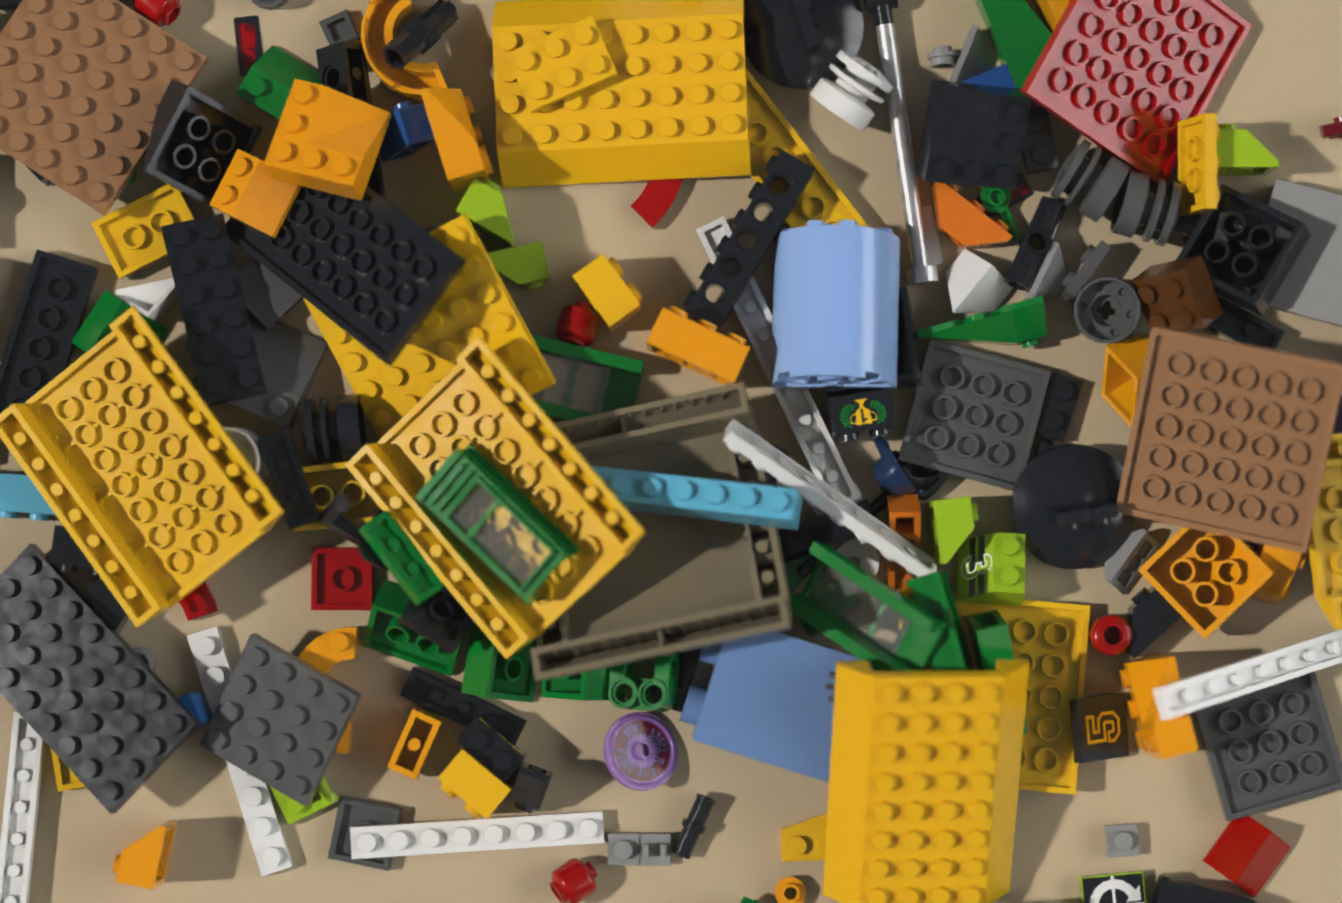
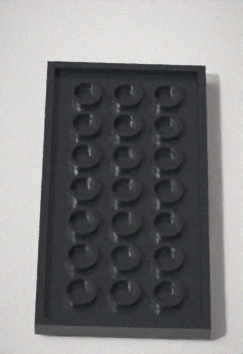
M368 185L362 201L302 186L276 238L232 217L226 223L228 236L231 240L389 366L393 365L467 262Z
M29 544L0 575V693L110 814H115L201 723L66 576L58 570L54 563H50V559L36 544Z

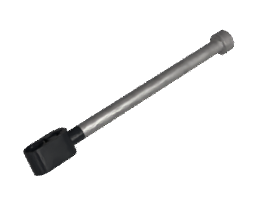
M864 0L866 12L874 13L882 73L887 81L894 86L890 93H885L911 269L905 270L908 286H919L936 283L939 281L937 266L930 265L892 13V9L898 8V0Z

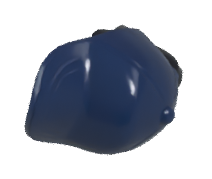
M879 436L874 439V444L877 447L880 458L873 468V476L881 485L880 489L882 491H887L893 495L918 494L919 500L923 501L933 496L942 484L952 476V474L942 471L930 474L921 466L898 461L899 452L897 450L891 451L885 438Z

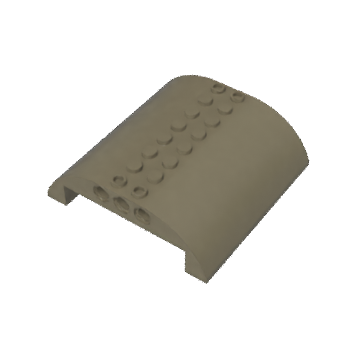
M744 382L554 423L590 466L770 486L767 472L758 470L752 461L744 455L732 452L723 441L725 429L733 418L759 436ZM628 510L646 531L641 540L629 555L542 635L536 638L537 647L530 650L535 680L538 682L789 629L792 626V610L779 530L776 527Z

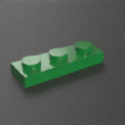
M387 510L359 529V532L416 606H419L443 589L444 584Z

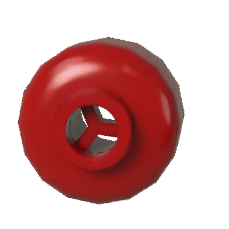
M134 0V11L159 27L173 24L181 12L179 0Z
M577 301L575 305H567L562 309L555 329L556 335L562 342L583 347L590 346L595 341L600 318L593 311V307L590 304Z
M1112 614L1102 615L1091 623L1088 639L1091 646L1097 652L1108 656L1118 655L1129 647L1132 631L1129 624L1122 617Z
M571 858L552 872V882L549 885L561 903H580L595 892L596 882L594 879L598 874L589 861L583 863L577 858Z

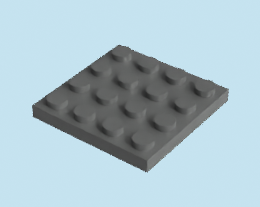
M929 339L921 368L923 386L916 387L897 460L1013 491L1020 474L1027 466L1051 371Z
M254 633L249 636L199 745L306 807L311 803L362 694Z
M1315 672L1193 711L1226 821L1235 820L1342 788V762Z

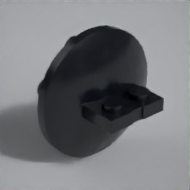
M858 0L744 1L745 55L759 74L776 85L789 89L804 90L813 89L821 77L834 81L838 77L829 68L830 63L832 62L842 69L846 66L836 57L839 50L841 49L855 56L859 52L864 33V19Z
M1084 444L1056 446L1035 457L1020 474L1011 499L1013 526L1017 534H1026V549L1044 563L1063 569H1083L1097 565L1111 557L1124 544L1135 521V516L1121 514L1118 509L1117 498L1124 467L1108 453Z

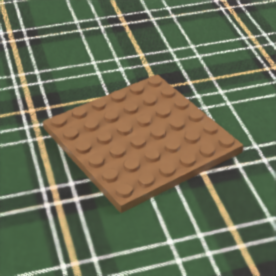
M22 0L0 33V149L103 216H106L146 156L157 107L171 80L192 87L209 59L118 0Z
M1153 325L1117 498L1119 513L1307 553L1342 392V363Z

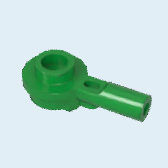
M984 187L980 193L981 205L986 211L998 214L1001 221L1010 228L1008 233L1013 236L1011 238L1012 241L1022 237L1023 233L1008 208L1011 202L1010 190Z

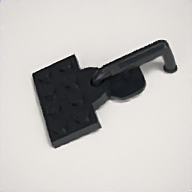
M344 493L337 494L321 513L320 522L356 544L361 557L365 561L382 571H389L359 532L361 527L339 514L350 508V500ZM379 510L373 518L383 513V510ZM445 585L440 592L419 606H416L410 598L398 619L399 623L451 654L457 650L472 621L471 616Z

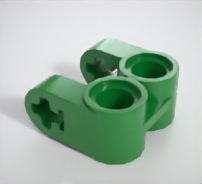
M678 652L656 656L654 678L652 679L634 678L635 661L610 666L608 689L610 702L615 707L627 710L665 712L672 709L678 699L680 667ZM631 686L633 694L631 699L626 701L624 692L627 687ZM660 687L662 698L656 703L653 695L655 690Z

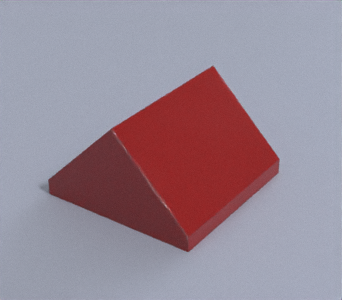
M1245 816L1231 820L1202 861L1255 898L1288 852L1290 846L1271 830L1251 817Z

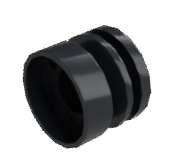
M359 394L337 396L336 410L331 411L325 397L320 398L319 412H317L314 399L304 400L303 417L301 419L302 437L312 465L321 464L322 449L324 450L327 463H332L334 461L335 448H340L344 461H349L367 444L363 407L358 400L360 398Z

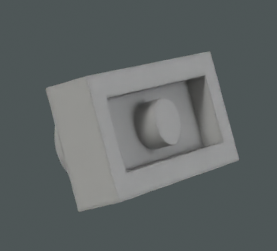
M608 832V865L671 866V833Z

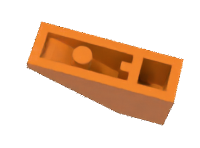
M918 494L886 495V525L920 549L921 508ZM887 560L888 586L901 594L902 588H907L906 580L913 579V577L896 561L891 562Z

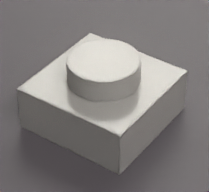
M1136 823L1104 825L1106 857L1140 855Z

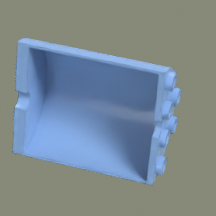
M822 220L807 221V226L780 229V233L775 237L771 388H824L826 386H839L842 388H897L900 238L893 234V229L858 226V222L855 220H840L838 224H826Z

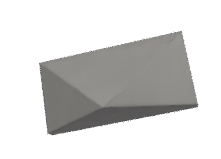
M972 25L948 82L960 83L991 70L978 26Z
M1052 242V247L1047 252L1034 283L1023 300L1039 296L1044 298L1065 290L1066 287L1061 283L1067 277L1060 243Z
M1144 529L1131 532L1124 544L1104 561L1106 580L1120 593L1125 595L1139 576L1140 572L1138 569L1155 554L1161 544Z

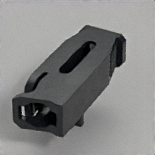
M1159 874L1151 903H1258L1241 895L1193 882L1169 881L1170 878L1163 874Z

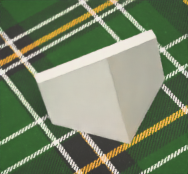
M967 249L961 252L945 272L953 313L994 312L1013 289V287L1004 282L1005 278L992 264Z
M173 278L115 290L117 297L130 306H135L143 315L160 323L177 297Z

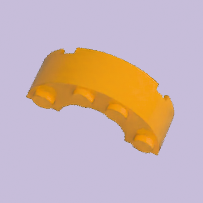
M370 0L362 19L361 41L371 68L383 84L403 97L423 101L420 93L422 88H448L436 61L425 64L411 61L402 70L390 67L385 61V55L382 50L397 36L398 27L404 18L415 11L411 1Z
M1258 543L1255 550L1256 553L1272 569L1274 574L1250 598L1274 605L1280 600L1287 599L1291 580L1296 569L1301 570L1303 568L1306 553Z
M361 626L343 627L322 634L306 646L298 658L329 674L335 665L340 662L358 658ZM350 719L335 752L343 754L351 752L354 720Z

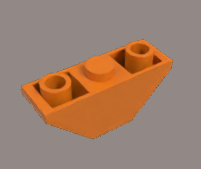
M934 183L932 193L937 231L961 250L1005 245L1013 237L1008 233L1010 228L1003 221L996 217L992 220L983 213L985 208L972 198L967 201L958 194L961 191L958 186L948 183Z

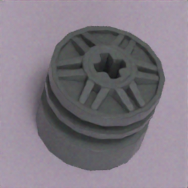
M1084 139L1077 148L1070 152L1058 171L1050 196L1058 199L1065 188L1070 190L1064 200V204L1068 206L1077 196H1080L1083 199L1079 207V213L1096 223L1115 197L1131 166L1114 156L1109 158L1103 166L1098 164L1102 149L1097 147L1091 157L1088 158L1085 155L1090 148L1091 142Z
M1129 170L1117 195L1110 232L1132 238L1139 225L1142 226V241L1149 242L1155 230L1154 244L1164 246L1179 216L1182 184L1171 182L1165 194L1166 179L1160 178L1154 189L1149 190L1150 176Z
M1102 277L1087 283L1078 292L1072 305L1073 320L1077 329L1087 339L1097 343H1115L1126 338L1136 328L1141 316L1140 301L1135 290L1126 282L1114 277ZM1104 302H1108L1109 308L1114 309V314L1108 315L1106 320L1101 319L1102 314L1097 312V307L1103 306Z

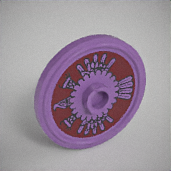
M646 712L626 714L610 726L604 739L603 753L607 768L620 784L636 791L655 789L663 785L672 776L676 768L678 748L675 737L667 724L655 715Z

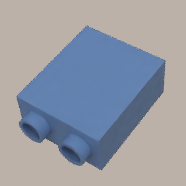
M777 631L704 646L701 648L698 660L714 665L707 689L690 684L679 721L695 725L692 734V740L829 783L834 702H830L828 697L834 694V690L826 689L825 684H835V679L831 678L828 674L830 671H836V661L861 660L854 655Z

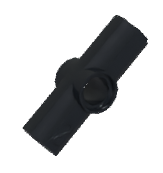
M438 0L423 14L418 13L400 31V34L392 39L382 50L387 64L392 68L396 67L402 70L419 54H425L442 37V34L458 20L457 8L450 1Z
M1041 197L1004 280L1009 286L1019 291H1030L1043 260L1052 247L1053 238L1067 209L1061 201L1052 197ZM1029 238L1040 240L1042 250L1037 251L1031 248Z

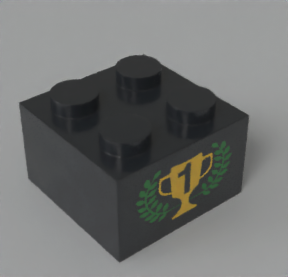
M891 388L831 397L825 401L831 438L838 437L839 443L856 441L859 439V434L869 433V438L887 436L891 434L890 429L897 426Z

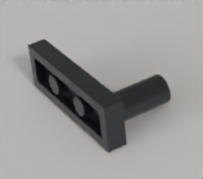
M290 429L258 439L281 507L284 510L289 530L319 520L320 515Z

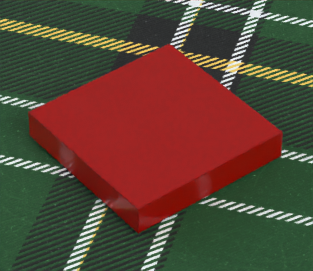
M312 547L311 610L371 611L375 600V566L361 557L358 548Z

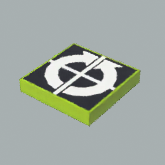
M1142 870L1079 876L1081 903H1146Z

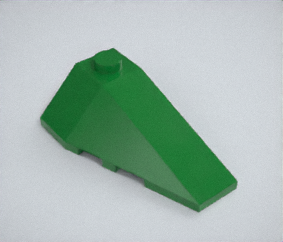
M1039 296L1005 305L996 309L995 312H981L968 316L964 320H952L917 330L915 332L916 339L999 345H1017L1022 343L1023 349L1040 345V338L1048 335L1043 297Z

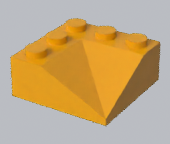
M295 79L263 165L275 180L362 201L392 115L390 112L327 86Z
M425 87L420 89L443 167L453 191L458 193L467 190L474 178L481 182L484 177L489 179L488 174L494 173L485 146H479V144L485 143L480 126H473L470 115L474 114L475 110L470 95L464 97L462 90L459 88Z
M671 306L669 310L662 307L646 342L647 350L723 385L734 384L750 350V347L745 345L747 340L730 332L727 337L717 333V326L700 319L699 323L687 319V312L677 307Z
M1182 527L1138 569L1150 584L1204 639L1209 638L1274 574L1272 569L1246 540Z
M1155 653L1121 662L1123 669L1119 670V676L1123 688H1128L1131 700L1127 701V707L1131 719L1136 718L1139 731H1135V739L1139 750L1144 749L1145 754L1160 760L1198 751L1190 714L1187 713L1169 720H1161L1152 690L1153 688L1180 680L1175 656Z

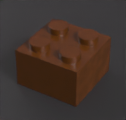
M1201 255L1150 266L1131 280L1150 331L1153 325L1186 332L1203 329L1224 313Z

